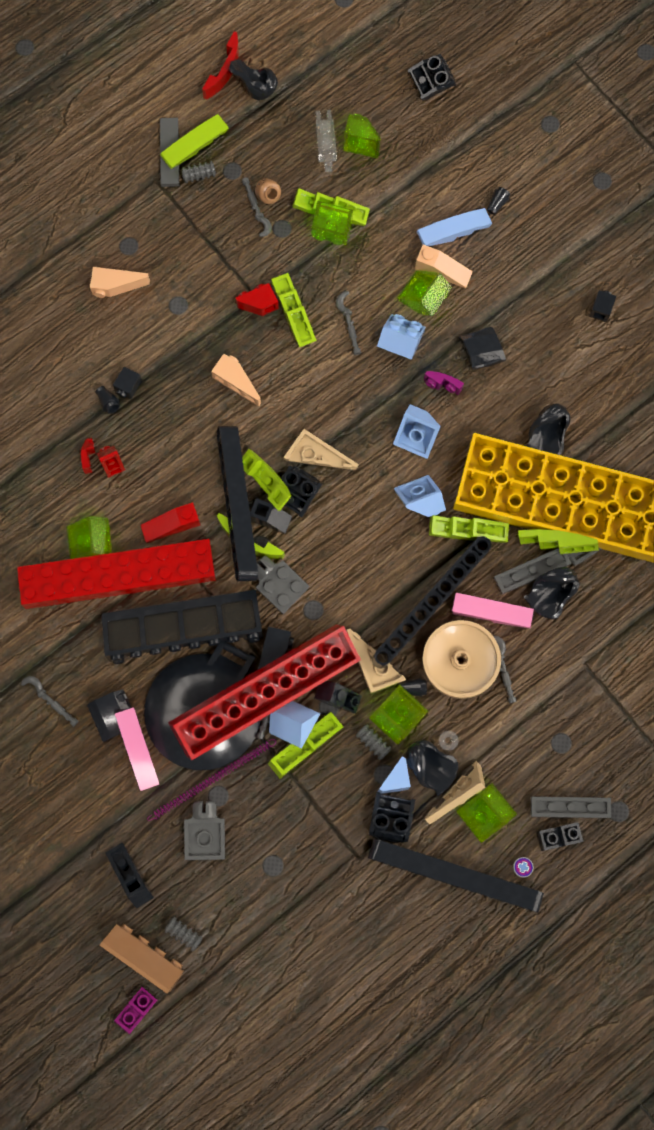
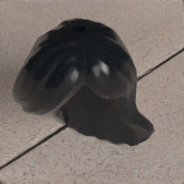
M240 59L231 61L229 66L230 73L242 81L248 94L253 99L258 101L265 100L274 93L278 86V80L270 68L257 70L249 68Z
M556 403L544 407L530 427L529 443L526 447L557 455L562 454L564 450V436L571 421L570 414L565 406Z
M558 567L540 575L534 581L530 593L524 595V598L529 603V606L540 616L553 620L557 619L562 614L565 604L579 589L580 583L577 574L569 567Z
M417 741L408 748L406 753V762L415 774L417 781L423 787L435 790L437 796L447 790L457 777L459 767L457 759L439 751L430 741Z

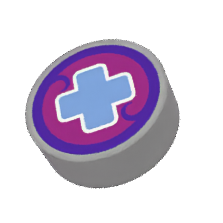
M521 857L514 861L513 871L518 877L524 878L532 874L534 866L530 859Z

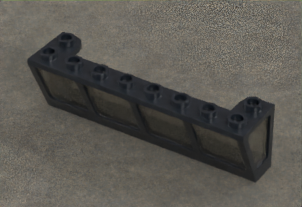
M256 589L102 613L104 653L109 662H113V664L125 663V659H128V656L130 658L142 657L144 653L158 655L163 650L177 652L182 647L189 646V649L200 648L201 644L208 643V646L219 645L220 641L228 640V643L240 641L239 638L248 640V643H255L263 638Z

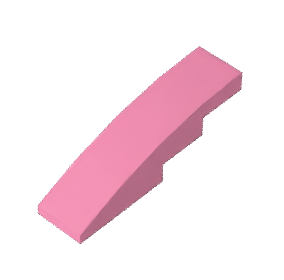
M134 707L116 713L115 716L140 791L160 785Z

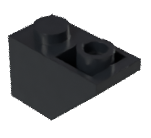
M257 498L250 512L251 522L286 534L292 516L285 511H278L273 504Z
M325 681L318 685L314 699L356 714L362 695L338 683Z

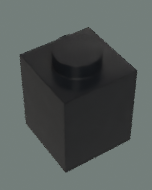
M599 290L589 317L607 323L616 296L612 295L609 291Z
M123 367L113 384L115 393L121 398L125 399L127 397L132 399L142 382L141 375Z

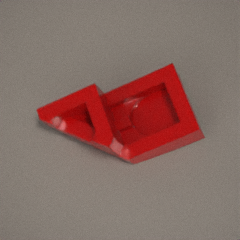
M92 438L86 439L81 449V463L85 474L92 473L89 455L96 453Z

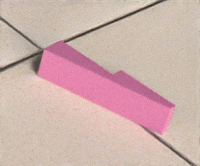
M460 593L455 595L452 610L454 615L490 620L493 623L531 628L534 609Z

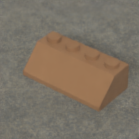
M123 923L122 926L116 924L101 942L100 946L165 993L171 992L184 973V970L181 969L183 965L175 959L170 961L165 958L166 953L160 948H151L148 945L149 941L143 936L139 935L137 938L132 934L133 929Z

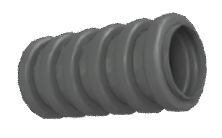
M212 161L210 163L204 162L203 165L199 163L198 166L194 164L193 167L189 165L187 166L188 168L182 167L181 169L185 183H188V181L194 182L193 180L195 179L199 181L200 178L204 180V177L208 179L210 176L216 177Z
M368 724L364 725L356 734V738H360V742H364V746H368L369 751H373V754L377 755L379 760L383 759L391 751L392 747L387 746V742H383L377 733L374 734V730L369 729Z
M176 917L170 920L164 931L165 933L169 932L171 937L174 936L175 940L179 939L181 944H186L185 947H190L192 952L199 946L203 937L202 935L198 936L196 931L192 932V928L188 929L186 924L182 925V921L178 922Z

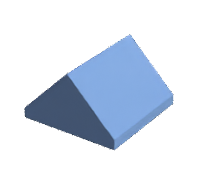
M291 701L270 714L269 733L302 749L320 713L295 701Z
M401 757L378 790L380 794L408 790L411 787L406 758Z

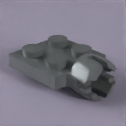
M263 556L259 559V564H257L259 584L256 589L283 615L310 586L283 560L275 564L267 556Z
M203 801L194 802L192 818L184 819L185 860L225 859V818L217 817L216 803L213 801H206V812H203Z

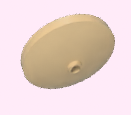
M464 620L448 622L437 628L427 640L422 657L423 669L433 687L444 695L459 699L472 698L485 692L496 680L501 666L500 649L492 634L481 625ZM462 658L464 660L463 664H459L457 659Z

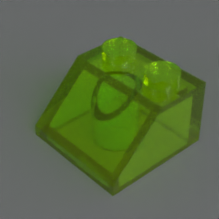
M349 114L344 132L343 151L379 158L381 137L367 117H363L360 114Z
M317 201L312 224V237L320 241L328 240L336 245H347L352 229L353 210Z
M416 270L397 299L421 315L433 316L438 311L443 300L448 296L452 286L441 273Z
M88 516L67 526L70 559L112 553L108 518Z
M399 684L369 719L398 745L426 715L428 710Z
M493 783L456 811L481 843L517 815Z

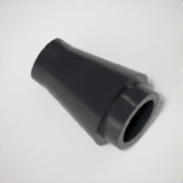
M498 187V189L494 190L486 210L490 214L496 215L510 200L511 194L506 189Z
M101 386L95 391L105 412L112 414L120 408L119 399L110 393L105 386Z
M418 678L399 683V694L423 697V695H427V680Z

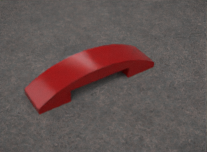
M235 31L226 45L228 58L218 76L215 77L210 74L202 88L203 98L206 100L217 94L232 76L229 66L232 60L238 59L239 55L238 34Z

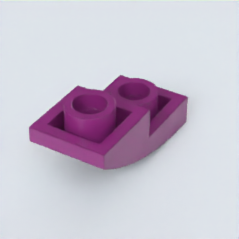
M427 371L424 375L426 385L432 389L436 388L439 390L444 385L447 391L457 395L463 389V382L447 374Z
M141 987L114 1022L130 1035L157 1002V999Z

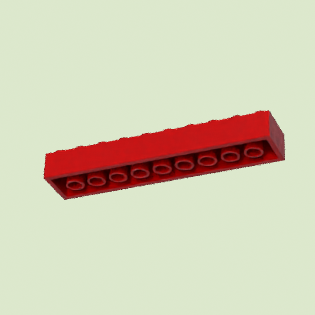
M210 539L17 567L21 605L25 609L216 581Z
M336 624L168 723L186 756L193 760L359 662L361 659L345 627Z

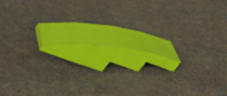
M217 114L164 150L160 156L172 169L211 144L215 138L227 132L229 127Z
M302 189L297 190L292 206L310 214L360 226L366 225L370 210L367 207L338 196L332 198L319 192L315 195Z
M289 273L271 279L298 346L302 347L317 341Z
M434 515L430 517V536L472 541L484 536L489 538L491 542H508L509 523L479 518H446Z
M542 529L518 530L521 544L539 543L540 549L559 548L560 554L599 550L597 539L576 533Z

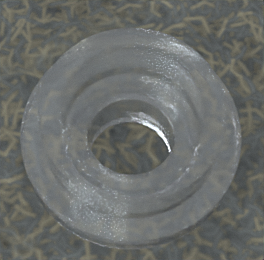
M445 731L439 737V745L444 750L451 751L458 745V736L452 731ZM447 737L452 739V743L449 745L445 743V738Z

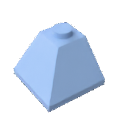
M410 404L404 414L393 445L428 459L441 426L427 411Z
M429 475L394 488L407 509L427 517L438 515L446 510L442 493Z

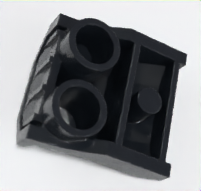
M441 54L422 60L408 69L423 101L452 86H456V81Z
M493 327L459 335V340L464 351L467 353L472 370L490 367L506 361L504 351Z
M289 465L281 478L291 494L290 499L284 506L302 518L323 483L304 470Z
M123 689L109 693L87 705L103 742L121 734L115 714L132 708Z
M376 792L369 835L379 840L394 843L408 842L416 799H401L381 795L380 792Z

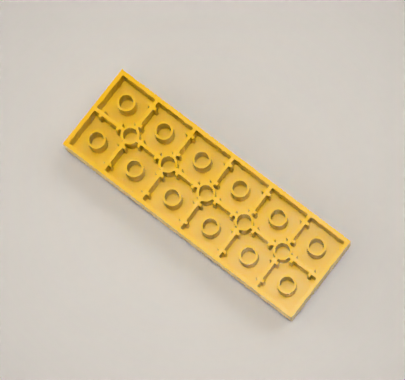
M473 433L453 507L454 510L509 523L510 525L529 530H559L597 539L598 546L601 549L654 563V480Z

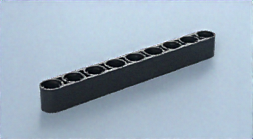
M218 426L217 443L235 578L237 582L257 581L258 567L238 427Z
M484 536L477 538L378 648L372 657L375 667L382 669L388 666L486 556L492 545L489 538ZM477 544H483L485 546V550H480L477 547ZM465 557H470L473 560V564H468L465 561ZM453 571L460 572L461 578L454 577ZM440 585H447L449 592L442 591ZM428 599H435L437 605L431 606L428 603ZM421 612L424 615V620L417 619L415 613ZM403 626L410 627L412 633H404ZM396 640L399 643V648L391 647L390 641ZM377 655H385L387 661L384 663L379 662Z
M373 839L368 855L369 859L539 913L544 896L543 892L378 839Z

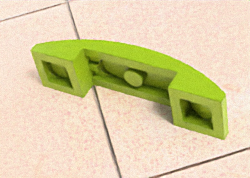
M248 449L242 457L244 471L257 481L268 494V500L280 511L291 497L287 486L262 458L251 449Z
M219 513L217 515L218 521L230 538L228 518ZM269 542L264 548L254 543L257 556H267L269 559H283L285 556L284 551Z

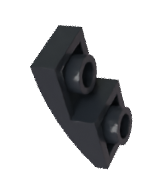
M578 822L537 831L541 851L583 842Z

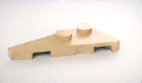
M303 429L283 457L285 461L350 470H356L359 465L305 429Z
M351 629L346 630L361 659L358 664L370 694L406 681L405 677L401 676L390 663L382 669L375 667L372 657L376 650L366 644L356 632H353ZM380 654L377 655L379 662H386Z
M477 761L472 764L474 769L468 776L462 775L457 783L443 796L445 801L438 809L433 807L425 817L429 824L458 805L464 804L467 799L480 793L485 788L482 768Z

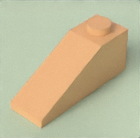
M424 244L415 266V270L465 289L473 272L443 252Z
M93 267L90 289L92 295L96 297H112L149 285L150 279L148 273Z
M223 354L211 371L212 378L255 405L260 406V396L240 363H238L239 361L231 355Z

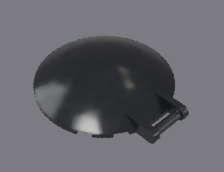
M228 640L220 641L213 654H194L180 658L160 672L148 691L144 716L148 735L164 757L174 764L187 769L213 770L235 761L248 750L255 740L261 720L193 760L189 759L184 753L168 722L247 677L257 656L252 653L250 655L229 644ZM223 650H226L246 661L244 666H241L224 657L221 653Z

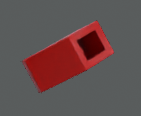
M269 283L265 285L260 284L254 290L242 292L235 298L239 309L260 316L279 309L278 300Z

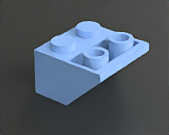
M391 314L383 326L377 347L412 359L426 327L417 321L406 320L401 315Z

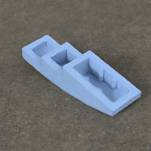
M483 208L433 223L417 230V234L422 245L433 246L452 242L457 237L470 235L474 230L489 228L492 222L486 209Z

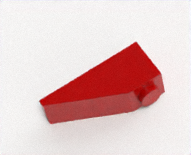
M114 445L111 447L105 446L100 449L97 455L108 478L125 471Z
M189 503L174 508L140 526L146 543L201 525L194 503Z

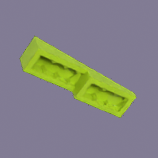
M330 712L314 725L302 749L290 744L272 758L268 765L281 779L343 728L342 724Z

